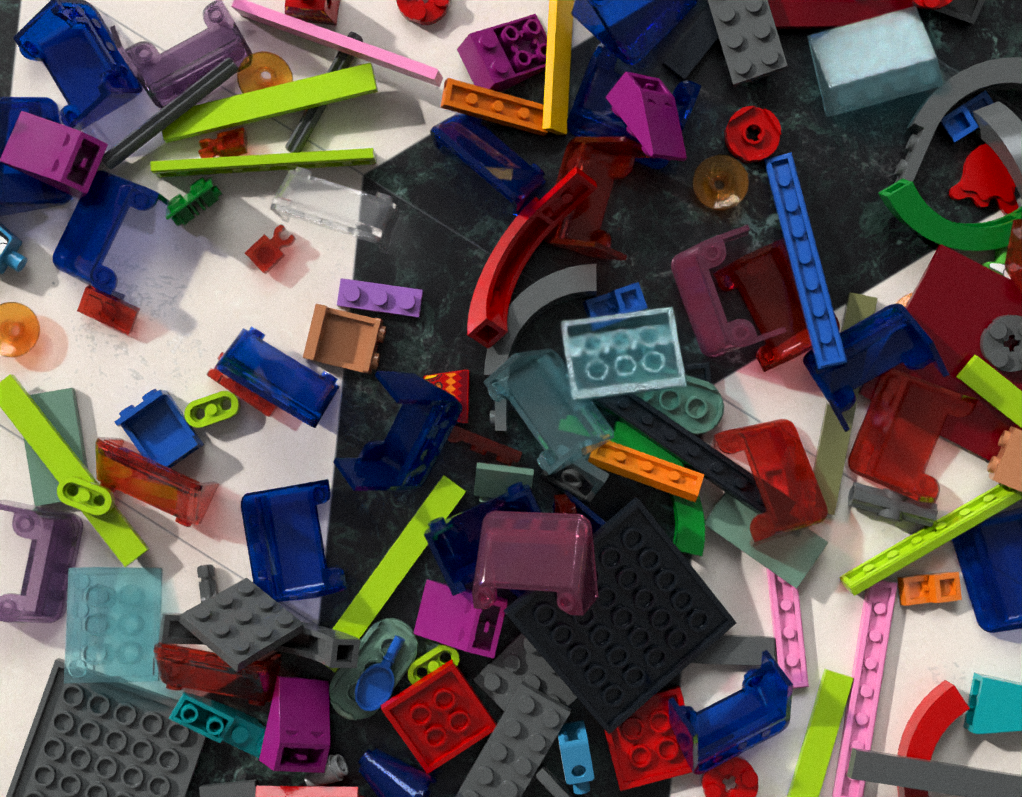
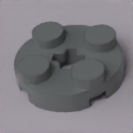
M999 316L989 324L988 328L984 329L981 335L980 349L982 355L997 369L1007 372L1022 370V316ZM1010 335H1013V338L1018 342L1012 351H1009V347L1003 345L1004 341L1009 340Z

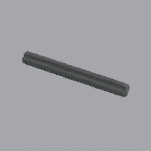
M352 31L349 32L347 37L363 42L359 34ZM339 51L327 73L348 68L355 56ZM328 104L305 110L285 146L287 151L290 153L302 151Z

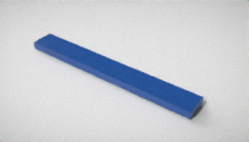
M792 152L764 159L817 369L819 371L847 364V359Z

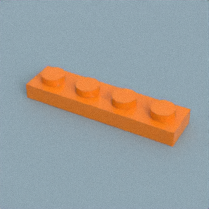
M451 78L445 80L440 108L542 136L548 133V131L542 128L543 104Z
M598 436L588 459V462L598 468L696 502L704 478V474Z

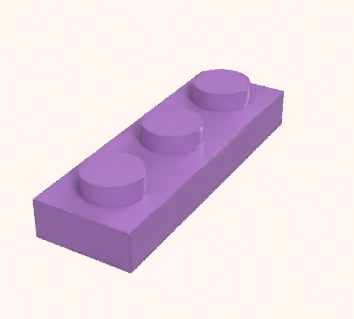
M341 278L337 306L420 318L423 290Z

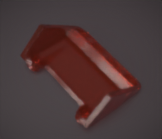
M784 238L753 251L713 273L719 287L723 291H732L738 288L758 326L766 345L756 352V358L764 372L812 349ZM835 315L837 326L840 331V324L838 318Z
M896 369L884 372L878 382L848 458L849 468L857 475L916 501L936 503L940 493L939 482L933 476L924 473L948 414L956 417H966L973 412L978 399Z
M777 419L726 430L713 436V447H718L726 454H736L744 451L767 512L754 517L750 523L752 538L749 542L751 547L818 525L825 520L828 513L827 505L797 429L791 421Z
M97 438L95 442L96 479L101 482V486L110 489L112 492H115L117 489L175 516V521L183 526L191 527L192 524L198 525L202 523L219 483L214 481L201 483L123 447L124 440L121 438Z
M160 642L154 645L153 650L161 682L166 684L167 689L183 690V688L243 698L248 699L249 704L264 706L265 702L272 701L282 654H275L267 662L256 660L236 672L214 652L177 646V644H161Z

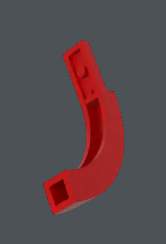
M575 166L540 200L535 197L519 213L502 235L488 258L473 293L467 323V336L486 348L492 347L508 332L507 315L511 296L524 266L535 249L553 228L597 189L596 181Z
M944 680L920 702L906 724L897 755L931 760L936 744L948 726L970 709L954 684ZM897 786L898 797H929L928 791Z

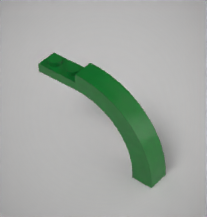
M902 178L878 193L885 206L904 226L937 244L960 250L984 251L1007 247L1022 241V207L992 221L972 224L949 221L933 211L922 199L914 183Z
M566 416L565 421L559 420L557 431L595 440L598 436L684 467L678 459L625 423L616 421L612 432L609 431V425L593 422L592 427L582 425L583 419ZM669 493L675 518L673 543L681 552L703 556L705 521L699 494L696 502Z

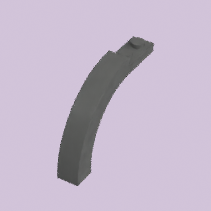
M1000 58L973 65L951 77L935 90L920 105L906 128L907 131L914 134L911 135L905 149L909 151L905 160L901 159L895 170V175H898L895 183L902 178L911 182L914 181L938 124L954 104L985 90H1008L1022 93V58Z
M998 101L973 111L974 120L979 126L976 129V136L987 143L1001 159L1022 199V121L1007 106Z
M596 264L579 265L554 272L529 286L509 305L507 315L508 332L492 347L487 349L484 368L486 380H495V383H490V399L495 400V410H490V427H495L497 435H508L509 367L514 349L520 337L530 324L547 310L567 301L597 297Z
M162 613L159 642L161 644L205 645L180 624V614L182 613ZM304 623L302 633L274 650L303 656L318 661L329 668H357L360 639L338 630Z

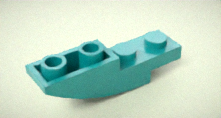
M186 692L182 694L169 716L170 720L218 743L224 741L257 758L260 757L266 726L259 724L258 719L205 697Z

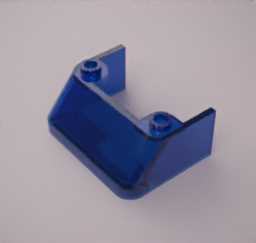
M902 304L886 306L840 333L847 364L818 371L813 349L808 351L803 357L806 369L845 432L850 430L842 413L849 410L856 402V395L853 390L903 362L908 369L918 370L933 363L943 377L949 375L934 342Z
M377 371L375 374L376 378L396 403L402 404L384 441L376 440L367 443L358 458H335L333 463L354 491L414 490L426 481L463 407L454 395L414 373Z
M767 650L762 652L761 668L751 669L744 675L741 690L696 712L692 706H679L674 698L668 700L669 723L687 764L695 775L703 774L776 736L789 725L793 684Z

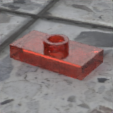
M88 285L85 287L77 311L129 335L132 332L140 308Z

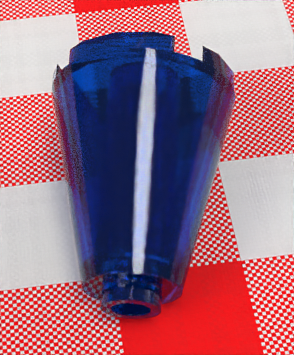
M378 748L373 752L368 749L358 762L361 764L359 772L378 797H428L431 794L428 791L429 785L431 784L435 787L437 784V780L433 776Z

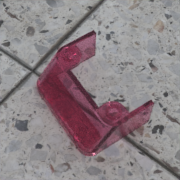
M748 225L712 237L678 253L671 262V270L700 351L710 358L725 355L787 332L786 328L782 327L757 336L753 324L748 320L737 319L728 322L709 269L719 266L725 260L726 248L724 243L748 235L750 231Z

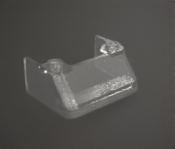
M296 167L295 171L289 170L276 192L270 207L282 221L288 222L290 217L374 243L381 252L387 254L400 215L398 206L392 202L393 197L379 192L374 196L312 176L313 172L301 167Z

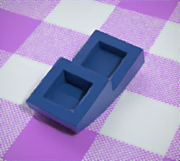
M985 90L944 116L940 123L953 143L979 127L974 120L973 111L994 102Z
M639 282L583 302L591 328L648 308Z

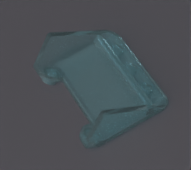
M552 349L515 353L483 381L493 400L500 402L501 400L508 399L538 440L544 451L537 458V462L549 475L560 471L614 438L613 429L591 401V398L562 358Z

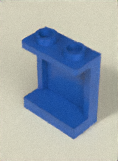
M153 389L142 397L143 402L136 407L130 405L119 413L120 418L114 422L118 427L124 429L149 466L146 469L151 477H158L198 450L204 443L193 427L187 423L184 414L168 391Z

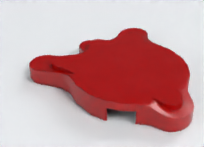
M987 143L977 147L967 156L960 181L950 188V198L956 201L969 198L980 209L987 207L990 200H994L1004 215L1018 209V203L1014 194L1016 185L1007 168Z

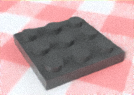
M248 578L241 580L180 614V624L236 672L303 632L304 623Z
M522 633L474 678V681L503 711L507 708L522 681L567 707L577 698Z

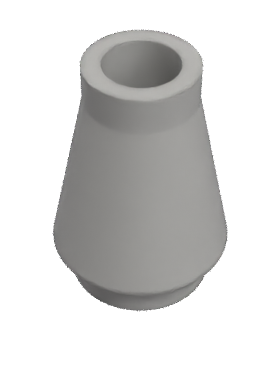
M340 754L329 755L325 772H309L304 776L307 786H324L342 781L344 776L348 774V767Z

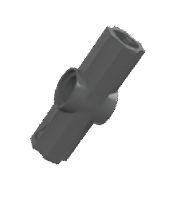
M854 482L848 495L849 506L876 512L879 516L898 521L906 520L932 527L938 514V504L909 497V494L887 488L882 490Z

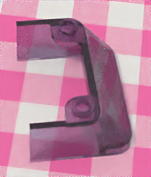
M215 0L204 8L203 20L208 27L207 29L161 54L152 43L147 41H141L129 47L116 26L110 27L118 51L157 107H165L226 58L230 57L239 69L238 72L248 67L252 62V51L224 0Z
M0 500V510L14 512L12 521L14 532L20 537L32 539L21 593H7L0 596V621L16 623L56 622L66 612L83 532V522L74 513L10 500Z

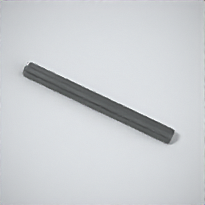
M230 57L226 58L103 155V163L110 169L115 168L237 73L239 70L238 66Z

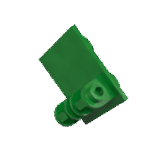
M201 177L190 185L191 190L184 196L178 194L168 201L167 204L169 206L166 209V219L168 220L172 217V220L178 227L181 224L185 226L195 218V215L187 205L198 216L200 213L192 203L194 200L204 211L207 210L198 197H201L208 207L219 201V196L222 195V192L216 185L213 187L211 177L206 180Z

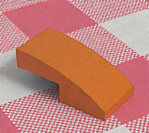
M959 572L897 577L900 605L909 606L930 602L944 603L962 600Z

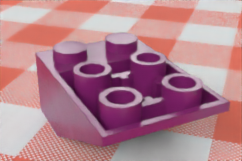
M533 14L470 33L457 48V51L474 85L501 92L546 70L547 35L537 15Z
M626 71L606 96V99L612 105L613 113L622 118L627 125V131L638 139L642 145V151L650 158L667 159L669 161H685L687 156L675 97L660 78Z
M21 111L1 155L0 163L81 199L89 191L108 144L82 131Z
M427 579L413 634L469 653L494 658L508 599Z
M277 676L259 761L273 771L324 773L330 749L329 681Z

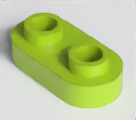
M220 391L190 402L185 409L184 416L189 425L196 428H204L235 417L240 411L241 402L235 393ZM225 400H229L231 402V408L229 410H225L223 408V402ZM199 409H203L205 411V416L203 419H199L197 417V411Z
M67 477L57 487V495L61 502L93 515L106 514L112 510L115 504V497L110 489L80 477ZM74 485L79 490L76 496L71 493V488ZM100 495L105 499V503L102 506L97 503V498Z
M440 644L416 659L408 669L410 683L414 684L423 678L417 673L419 668H425L429 674L446 662L441 659V654L444 652L449 653L451 659L458 666L460 659L458 649Z

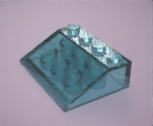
M915 6L807 36L826 117L943 86L937 56Z
M672 307L561 322V338L572 402L687 386Z
M69 568L64 684L159 681L162 568Z

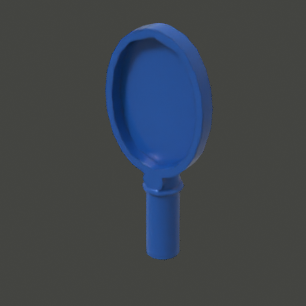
M395 635L381 663L369 666L360 675L355 688V700L361 709L365 711L377 710L390 698L395 682L391 666L395 663V659L405 642L404 638Z

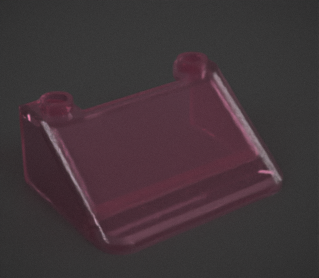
M493 511L487 514L482 522L472 590L474 608H490L497 600V588L557 592V605L561 610L570 615L583 616L598 598L593 534L590 521L581 514Z

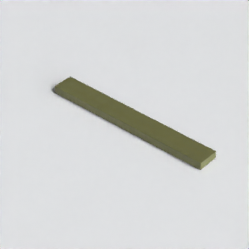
M848 293L840 332L847 364L833 367L805 507L807 510L835 515L878 299L876 297Z

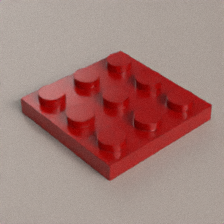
M452 659L381 705V710L427 774L492 733L497 725Z
M680 686L658 691L612 733L608 734L605 731L620 791L702 770Z

